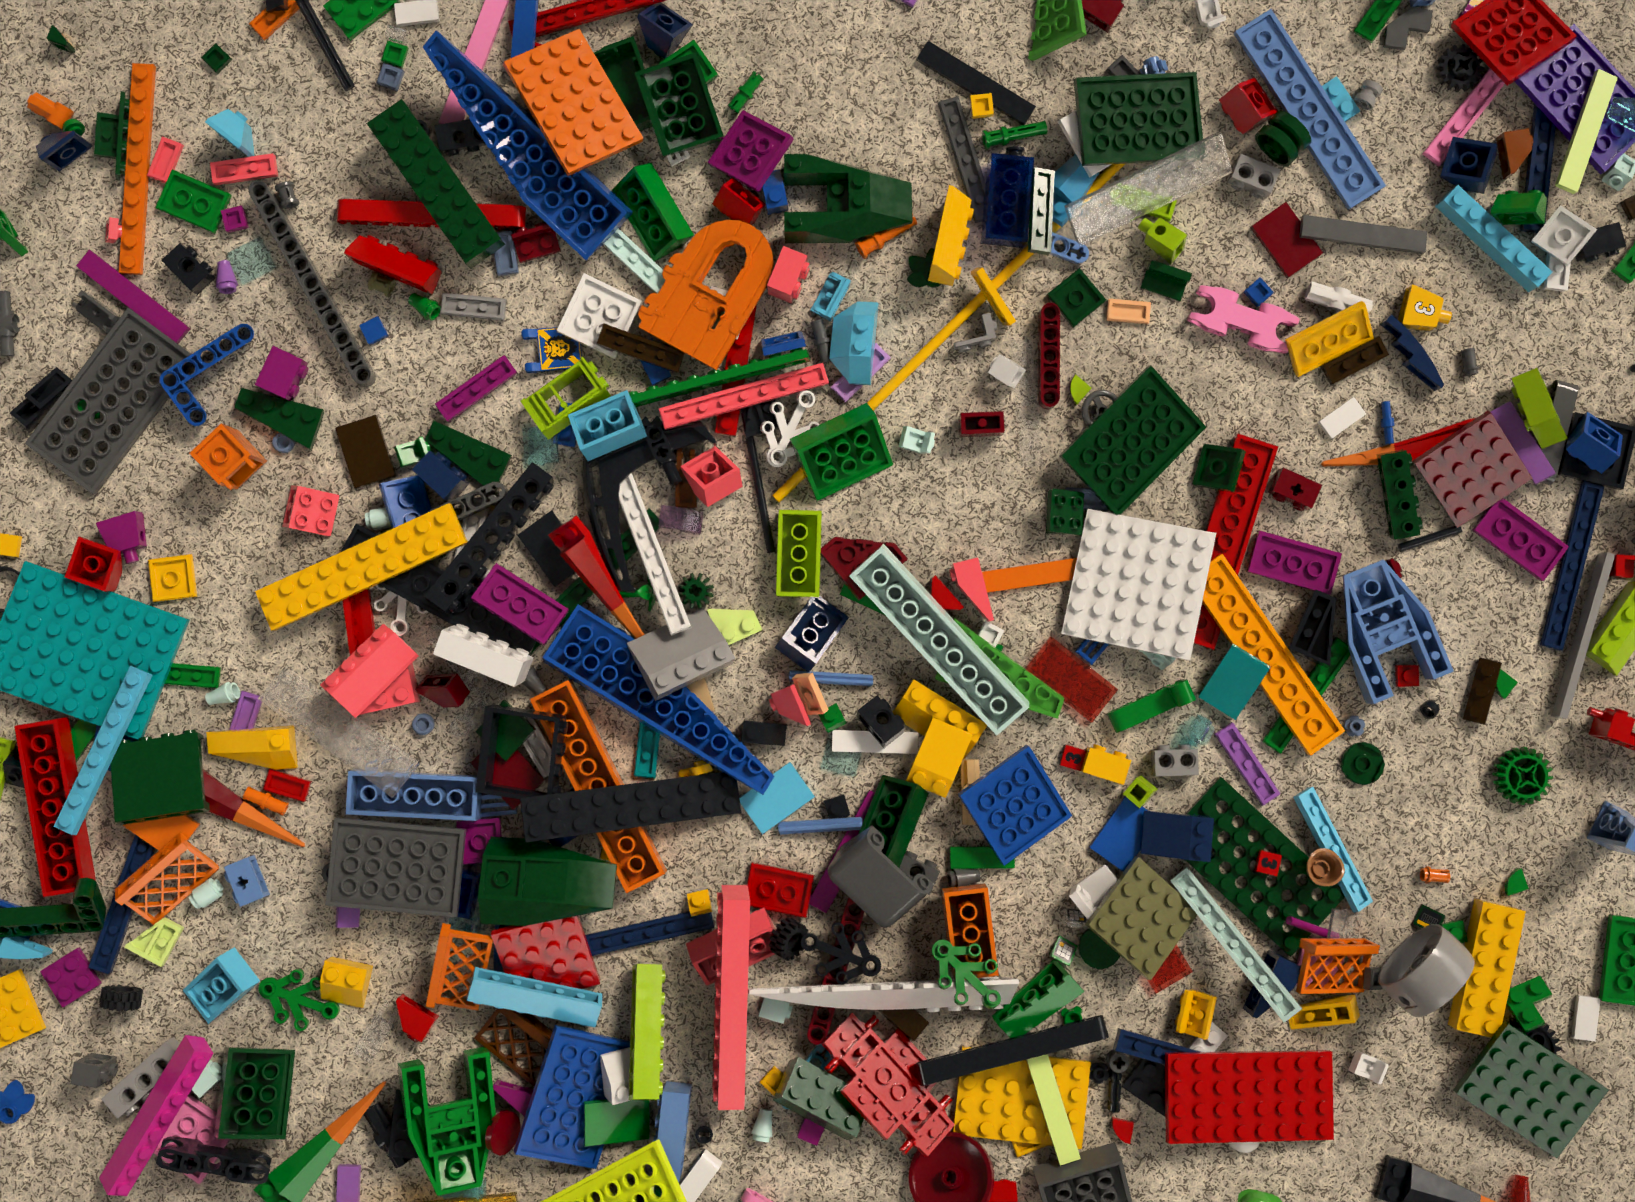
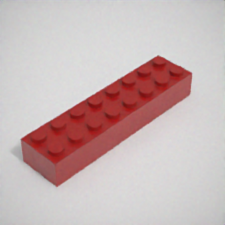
M64 717L16 725L14 728L43 897L72 893L75 891L78 879L91 878L96 881L86 819L84 818L77 835H71L53 827L78 776L69 718Z

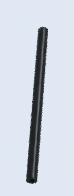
M748 407L740 409L744 433ZM754 437L746 439L765 545L767 553L775 552L759 461Z

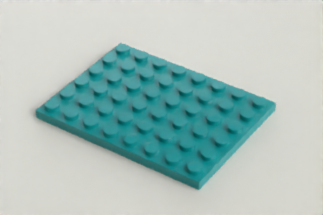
M24 561L0 620V691L102 726L129 667H136L152 674V678L124 734L139 740V738L145 735L190 620L111 591L105 592L65 578L64 574Z

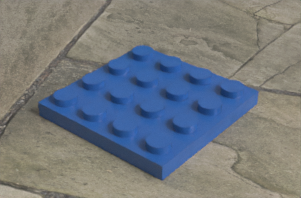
M1028 745L1019 749L957 794L998 860L1004 866L1072 817L1069 809Z

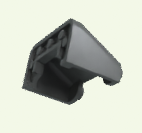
M870 826L840 847L828 867V875L832 882L879 926L887 928L897 922L931 891L934 883L923 874H917L910 879L881 852L885 844L884 838L874 826Z

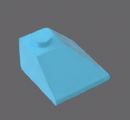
M226 109L205 121L214 131L246 156H255L252 129L246 123L248 119L239 111L233 113L231 110Z

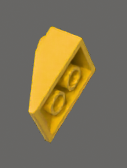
M932 718L909 769L906 781L918 784L923 789L946 798L973 734Z

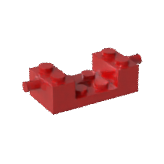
M1592 707L1588 708L1587 715L1594 717L1588 735L1635 751V733L1632 732L1635 718L1629 717L1628 712L1620 709L1605 708V710L1601 711Z

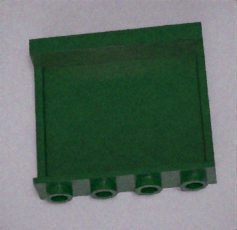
M186 730L180 735L166 733L162 734L161 738L141 737L139 741L135 742L130 740L121 741L111 762L115 823L126 825L210 811L209 802L205 801L200 739H204L202 734L196 732V730Z

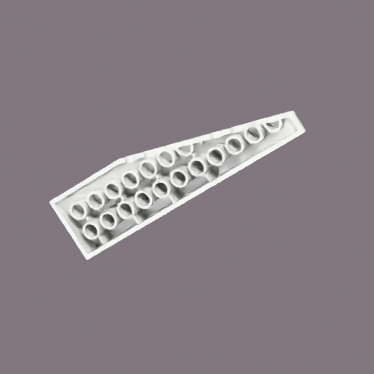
M978 978L989 990L994 989L999 992L1001 1002L994 1009H1003V1004H1010L1019 985V979ZM943 979L941 980V983L944 986H947L948 980ZM952 979L951 986L945 990L938 986V980L748 989V994L764 998L845 1009L894 1010L927 1008V1012H940L941 1007H948V1011H961L962 1006H969V1010H982L983 1005L982 995L966 980H964L965 992L968 994V1001L962 1006L957 1005L954 1002V995L956 994L954 979ZM959 994L957 996L960 1002L965 1001L963 995ZM990 994L989 1000L995 1002L996 997Z

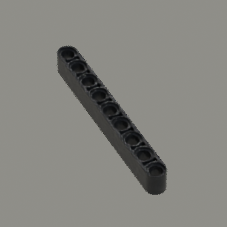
M1098 1015L915 1063L920 1085L924 1086L1109 1038L1103 1015Z

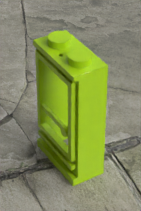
M583 356L576 364L528 398H523L520 401L548 440L571 424L568 417L569 414L611 396L606 389L609 387L603 376L598 378L596 366L592 361L588 363ZM585 373L595 388L568 406L558 392ZM553 395H556L561 403V407L565 408L556 416L545 402Z

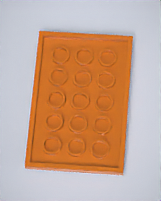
M580 29L504 61L503 66L567 176L643 142V136Z

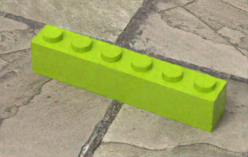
M635 964L632 966L628 1100H658L659 1095H662L663 1083L660 1082V1073L663 1071V1059H660V1050H663L664 1038L661 1036V1028L664 1026V1014H661V1005H664L665 993L662 992V983L665 982V970H662V964Z

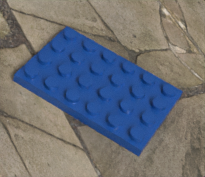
M555 1025L514 1148L515 1155L596 1169L604 1144L586 1147L584 1145V1101L607 1099L604 1096L600 1055L630 1047V1041Z

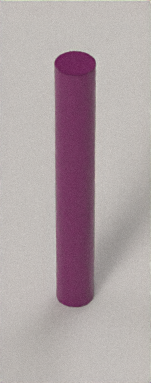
M1292 916L1286 918L1288 925L1325 938H1338V933Z

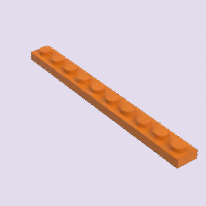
M132 63L119 273L143 275L149 183L147 174L150 168L156 66L154 64Z

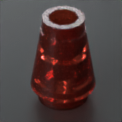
M1515 1174L1508 1197L1510 1202H1531L1529 1177Z

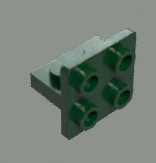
M1049 489L1046 534L1082 535L1083 492Z

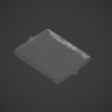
M1332 908L1327 938H1358L1362 913L1350 911L1348 908L1344 910Z

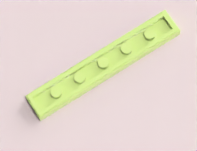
M1600 69L1594 72L1555 183L1556 187L1572 194L1578 192L1618 77Z
M1048 1054L1026 1059L1059 1165L1081 1159Z

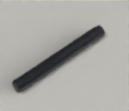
M295 0L343 89L349 91L354 88L355 85L309 0Z

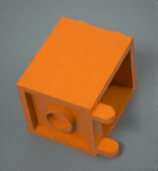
M222 423L189 453L219 485L230 490H237L267 462L239 430Z

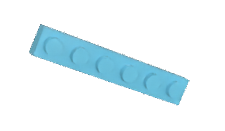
M1308 787L1293 798L1319 848L1330 849L1341 858L1345 872L1338 884L1352 911L1359 912L1372 903L1373 900L1314 787Z

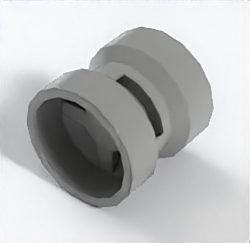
M1364 80L1360 87V93H1357L1353 100L1357 106L1365 110H1372L1376 104L1375 99L1381 95L1383 88L1375 81Z

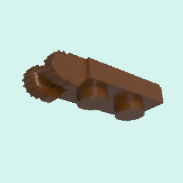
M678 449L676 467L682 482L675 485V508H697V496L680 468L683 451ZM690 449L689 458L692 460L696 457L695 449Z

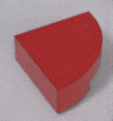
M1112 1117V1127L1115 1134L1120 1140L1130 1144L1134 1122Z

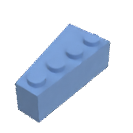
M1605 800L1587 839L1609 850L1635 856V817L1628 811Z

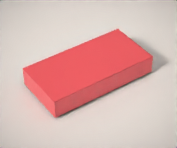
M162 136L147 176L167 183L171 170H175L184 145Z

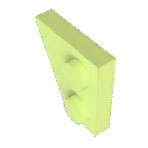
M166 917L162 918L154 926L141 933L133 941L127 943L124 948L162 967L165 965L184 927Z

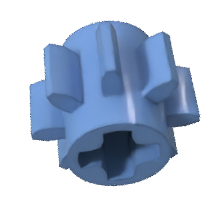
M1154 56L1143 61L1144 65L1140 72L1141 74H1162L1168 70L1165 60H1159L1158 56Z

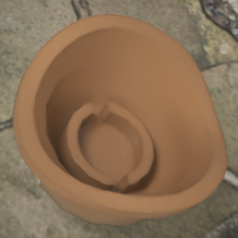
M1326 848L1313 851L1306 865L1309 878L1319 886H1333L1343 878L1345 872L1341 858L1334 851Z

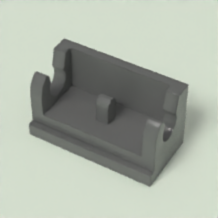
M81 290L78 294L81 301L79 303L73 302L72 306L77 309V312L108 334L120 317L91 294Z

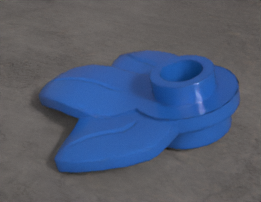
M18 1080L8 1084L4 1092L0 1091V1121L6 1124L18 1121L21 1114L29 1112L35 1102V1095L25 1094L24 1088ZM8 1109L13 1111V1116L8 1114Z

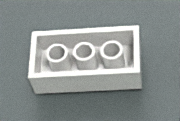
M461 624L450 626L441 631L433 652L434 655L513 687L525 681L534 658L528 655V651L521 648L512 649L508 647V643L501 640L492 641L488 639V635L481 632H476V634L470 632L467 626Z

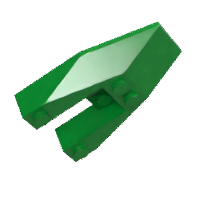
M485 1047L463 1051L468 1098L428 1106L424 1064L421 1060L397 1063L407 1133L437 1196L481 1187L489 1153L485 1143V1135L488 1125H492V1118L496 1115L490 1052Z

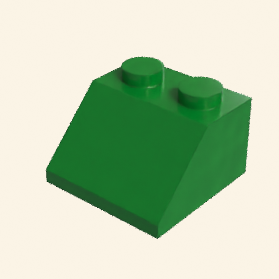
M1529 190L1527 193L1506 191L1505 194L1497 195L1491 208V215L1501 225L1544 224L1547 198L1539 190Z

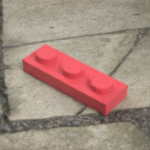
M273 153L210 162L214 185L278 177L276 156Z

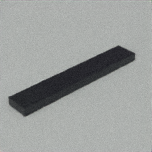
M927 41L917 57L918 62L972 95L992 93L993 107L1021 125L1027 123L1036 108L1032 103L930 41Z

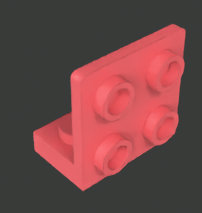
M291 485L282 527L331 536L339 495Z

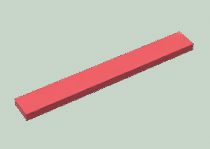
M819 363L659 408V413L664 430L828 385L829 381L824 364Z

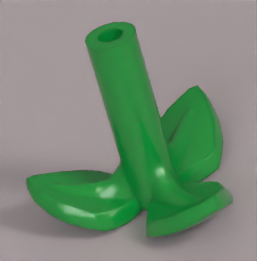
M647 575V585L641 586L635 593L620 592L622 598L640 597L644 600H649L648 611L650 612L655 604L656 595L653 594L654 590Z

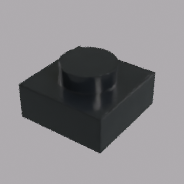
M844 794L824 800L829 819L843 818L850 815Z

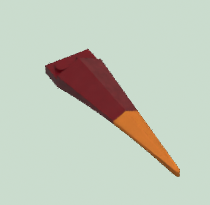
M203 769L205 801L209 802V812L295 845L305 847V843L265 816Z

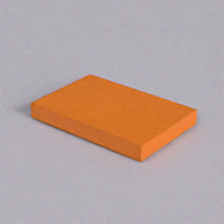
M188 815L123 826L157 850H160L180 832L187 837L188 841L200 826V823Z

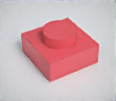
M109 217L106 221L105 242L115 243L118 238H121L122 225H118V218Z

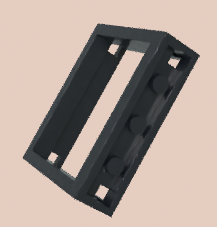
M496 704L485 706L476 792L515 799L561 793L559 779L563 774V764H561L566 750L564 734L568 730L567 715ZM500 714L555 722L547 792L492 784Z

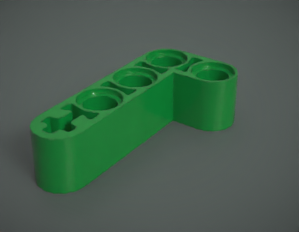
M1181 679L1175 681V684H1169L1156 690L1153 694L1149 693L1142 696L1133 703L1129 702L1108 712L1107 715L1115 732L1118 733L1174 707L1187 705L1195 701L1196 697L1188 680Z

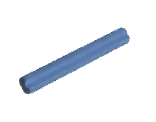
M791 670L789 672V681L793 682L792 678L796 674L808 672ZM809 672L813 673L816 682L820 684L873 685V675Z
M861 817L785 821L778 823V831L782 835L860 830L863 820Z

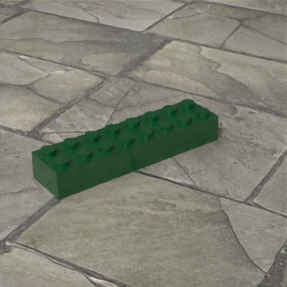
M402 99L366 123L470 269L505 245Z

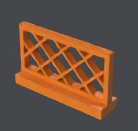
M180 832L115 889V901L121 906L123 904L127 905L154 925L189 896L193 889L213 875L219 869V866L189 843L187 837ZM187 849L194 854V859L180 860V855ZM197 864H207L210 866L206 872H196ZM180 865H194V873H180ZM168 866H177V874H164V869ZM193 878V883L190 886L180 887V879ZM177 879V887L164 888V880ZM161 880V888L147 889V884L151 881ZM177 892V897L174 900L164 901V893ZM161 893V901L147 902V894ZM145 894V902L134 903L130 900L135 895ZM161 906V911L156 916H152L147 912V907Z
M442 923L426 1007L434 1008L436 1003L479 1010L480 1004L464 999V996L468 995L470 986L467 979L473 975L475 967L471 964V961L479 958L483 963L479 968L487 969L493 943L492 937L450 929L451 924ZM453 937L463 939L465 944L457 947L452 941ZM477 942L488 943L487 947L480 951L474 944ZM470 947L475 954L466 958L461 951ZM457 954L462 961L454 965L449 958ZM466 965L471 972L463 976L458 968ZM451 972H454L458 977L453 982H450L445 977ZM462 982L467 989L459 993L454 986ZM449 989L455 995L452 998L441 997L442 993Z
M1301 938L1299 947L1304 949L1296 992L1299 994L1364 992L1365 967H1370L1372 954L1379 953L1380 945L1365 938ZM1311 956H1315L1317 961L1310 967ZM1331 956L1333 960L1326 966L1324 962ZM1347 956L1349 960L1342 966L1341 961ZM1363 956L1362 963L1358 966L1356 961ZM1321 966L1323 971L1316 977L1314 972ZM1337 966L1339 970L1332 977L1330 972ZM1353 966L1355 970L1348 976L1346 972ZM1327 976L1329 981L1322 987L1320 983ZM1343 976L1344 981L1338 986L1336 982ZM1359 976L1357 986H1353L1352 982ZM1311 977L1313 981L1305 987L1306 981Z

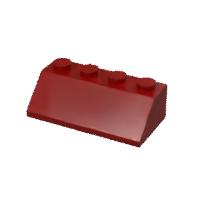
M359 235L345 249L344 254L354 263L433 295L442 274L437 263L428 259L423 262L418 259L419 256L409 251L406 254L399 252V248L390 243H387L386 246L380 244V240L371 235H367V238Z

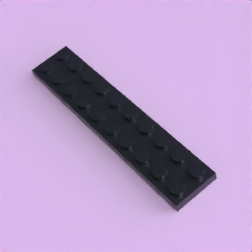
M356 523L341 552L378 534ZM429 562L378 584L452 625L461 624L467 626L470 632L475 634L476 632L484 633L489 636L488 639L495 642L496 640L504 641L512 649L521 648L528 651V655L531 654L537 643L536 640L474 602L471 597L477 590L475 587L468 596L464 595L459 601L461 604L454 613L450 612L447 616L428 602L424 596L444 570ZM449 586L446 589V594L453 595L457 591V587Z
M724 772L520 798L525 843L741 813L737 780Z

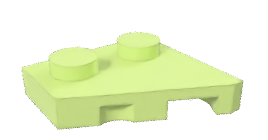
M707 610L711 620L726 639L728 645L762 631L754 610Z

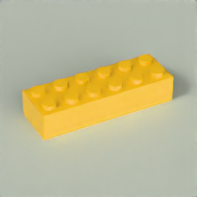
M1474 898L1466 935L1468 942H1465L1464 946L1473 956L1475 964L1467 982L1453 997L1448 1020L1449 1026L1456 1030L1492 1038L1502 1025L1526 911Z

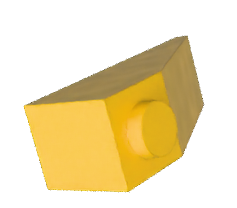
M1355 994L1336 996L1300 1004L1302 1010L1289 1019V1024L1292 1030L1356 1023L1360 1017Z

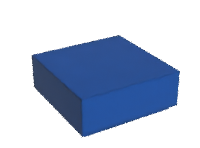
M1259 277L1243 293L1256 307H1259L1274 292Z
M379 316L359 325L369 345L389 336Z

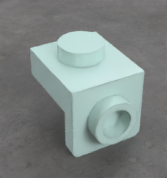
M903 426L898 447L920 454H930L935 443V433Z

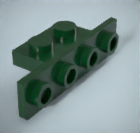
M123 91L120 93L119 115L97 112L94 156L116 159L115 177L119 181L121 174L125 175L126 162L122 161V153L126 154L127 141L123 140V132L128 133V120H125L124 117L125 112H129L130 99H126V94Z

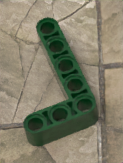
M91 878L78 879L73 895V904L0 908V937L85 933L102 930L107 908L97 882Z

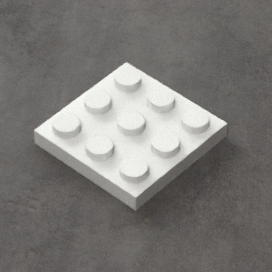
M584 273L557 328V332L616 359L619 352L597 345L603 323L628 332L642 301Z

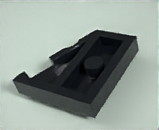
M776 399L748 407L745 439L763 434L760 426L764 421L772 422L775 429L779 428L775 415L770 412V405L776 402ZM777 404L774 406V411L776 413L779 412ZM769 424L765 425V431L768 432L770 430Z

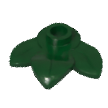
M933 248L929 249L926 258L920 256L909 257V267L913 273L908 276L907 281L912 286L920 288L927 285L931 288H937L942 285L928 281L934 254Z

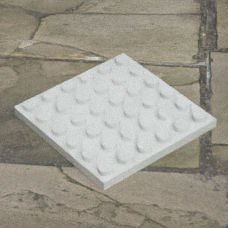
M1087 509L1061 634L1190 661L1216 533Z

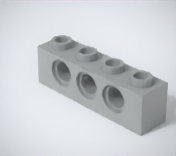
M175 1037L163 1043L101 1098L117 1119L124 1114L128 1117L139 1108L136 1105L139 1101H146L165 1069L161 1066V1060L168 1064L180 1044ZM145 1075L150 1077L151 1083L146 1082ZM129 1089L134 1092V1098L129 1095Z

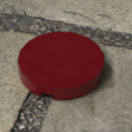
M508 1110L500 1111L492 1118L493 1123L491 1126L488 1125L485 1135L487 1149L499 1156L507 1154L514 1147L521 1128L518 1115Z

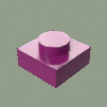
M240 205L221 210L226 232L230 233L249 228L243 206Z

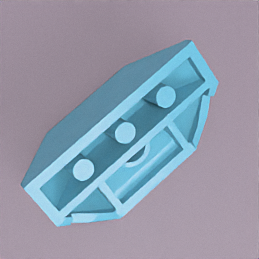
M857 301L833 318L829 359L849 384L871 385L878 302Z

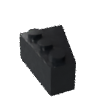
M1318 590L1312 593L1288 646L1291 653L1326 668L1330 667L1331 663L1330 657L1336 607L1335 597Z

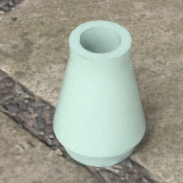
M226 682L215 690L206 693L205 699L209 705L232 703L240 698V689L236 683Z
M760 1108L751 1132L753 1140L760 1142L770 1141V1137H772V1110Z

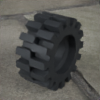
M788 917L786 920H781V925H776L777 929L776 931L773 929L772 933L774 935L770 936L769 939L772 941L769 943L770 950L787 961L795 959V956L798 957L800 955L799 951L804 950L801 945V938L805 933H808L805 925Z
M122 985L102 987L99 1006L103 1009L116 1011L141 1008L143 989Z

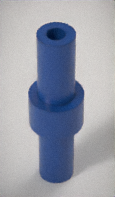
M1390 401L1381 402L1383 416L1381 428H1384L1385 445L1394 444V418L1391 417Z

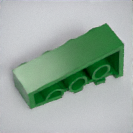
M1054 958L1013 996L1010 1004H1004L1003 1009H999L994 1013L992 1018L1009 1038L1024 1035L1085 991Z

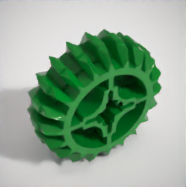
M1514 747L1512 752H1504L1505 757H1498L1501 764H1494V767L1498 768V772H1493L1492 775L1498 776V779L1494 780L1493 783L1500 785L1496 791L1503 792L1502 797L1504 799L1509 798L1511 803L1518 802L1519 805H1524L1525 803L1533 804L1534 800L1540 801V794L1548 795L1545 788H1551L1552 786L1548 783V780L1554 779L1553 776L1548 775V772H1551L1553 769L1546 767L1550 761L1542 759V753H1536V750L1532 748L1528 750L1527 747H1521L1519 750ZM1526 758L1529 760L1527 764L1521 767L1514 765L1520 759ZM1536 771H1537V780L1535 779V776H1534ZM1509 772L1511 773V776H1512L1510 782H1509ZM1520 772H1525L1524 775L1526 780L1521 779L1522 777ZM1524 785L1532 788L1525 793L1517 792Z

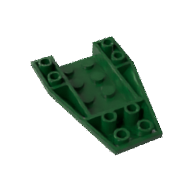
M491 837L483 854L478 893L481 924L527 926L613 909L617 864L543 841L525 843V838Z

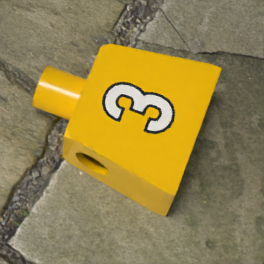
M1412 284L1405 290L1398 321L1407 329L1431 331L1437 327L1438 322L1448 324L1451 320L1452 312L1442 310L1444 301L1442 297Z

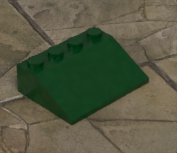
M696 52L634 72L663 157L723 140L724 135Z
M224 1047L214 1137L217 1139H286L295 1050Z

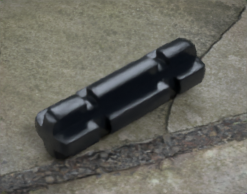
M1110 1069L1109 1078L1111 1081H1109L1108 1098L1110 1100L1108 1101L1109 1112L1118 1113L1120 1112V1080L1122 1079V1073H1117Z

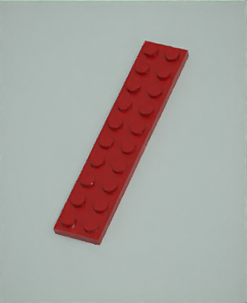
M1241 434L1235 435L1232 448L1246 451L1235 492L1218 490L1205 530L1216 533L1211 560L1223 554L1237 575L1279 447ZM1202 603L1194 644L1215 650L1221 629Z

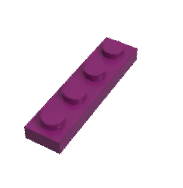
M503 355L439 400L435 405L446 421L450 422L514 377L518 372L508 358Z

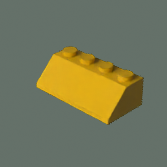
M951 185L948 187L928 281L953 286L955 279L959 280L962 267L958 266L959 259L963 260L966 247H962L963 240L967 241L970 228L966 227L967 221L972 220L974 208H970L972 200Z
M912 679L892 712L894 715L898 714L905 725L925 736L932 718L973 734L963 759L966 758L987 726L985 722Z

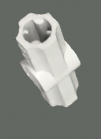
M1313 281L1310 282L1305 293V300L1325 306L1329 311L1331 309L1335 310V313L1363 301L1366 304L1369 315L1373 306L1372 300L1353 295L1348 289L1342 287L1332 288Z

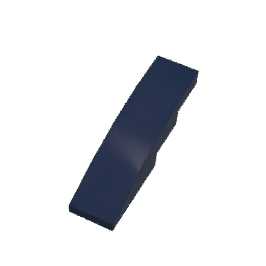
M1392 314L1387 316L1380 325L1396 337L1391 345L1407 357L1402 365L1432 390L1441 389L1444 383L1422 345Z

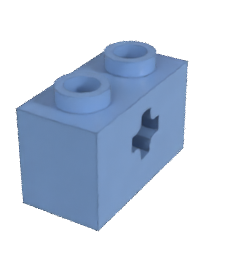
M255 855L224 867L225 879L231 884L233 899L240 907L270 895ZM247 879L248 883L243 884L242 881Z

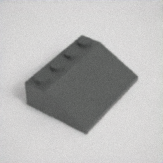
M1115 1142L1080 1152L1081 1159L1061 1166L1058 1163V1159L1032 1167L1042 1202H1132L1123 1161Z

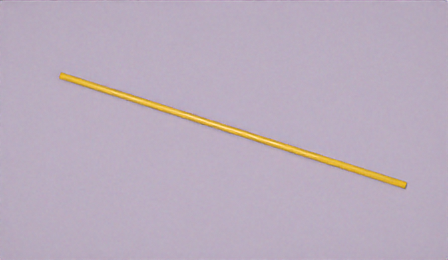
M1112 164L1095 179L1077 211L1125 164ZM1052 222V232L1056 233L1061 226ZM1028 245L991 280L996 290L1034 254L1028 252ZM982 291L867 402L873 411L987 300ZM800 467L772 495L779 503L806 477L802 468Z

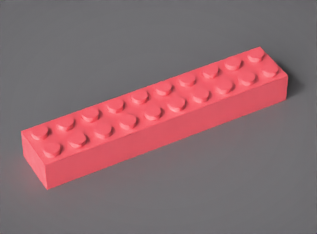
M721 885V892L717 893L718 914H716L717 955L715 956L716 997H714L713 1102H717L718 1110H744L750 896L748 885Z

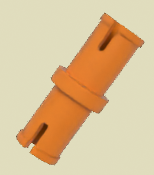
M250 786L247 787L243 795L244 800L259 805L263 810L269 809L281 816L286 813L289 803L272 797V794L268 792L266 794Z

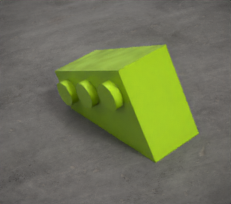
M1538 368L1513 377L1514 387H1511L1515 399H1520V403H1517L1521 415H1526L1527 417L1523 422L1528 432L1533 431L1541 448L1543 449L1568 439Z

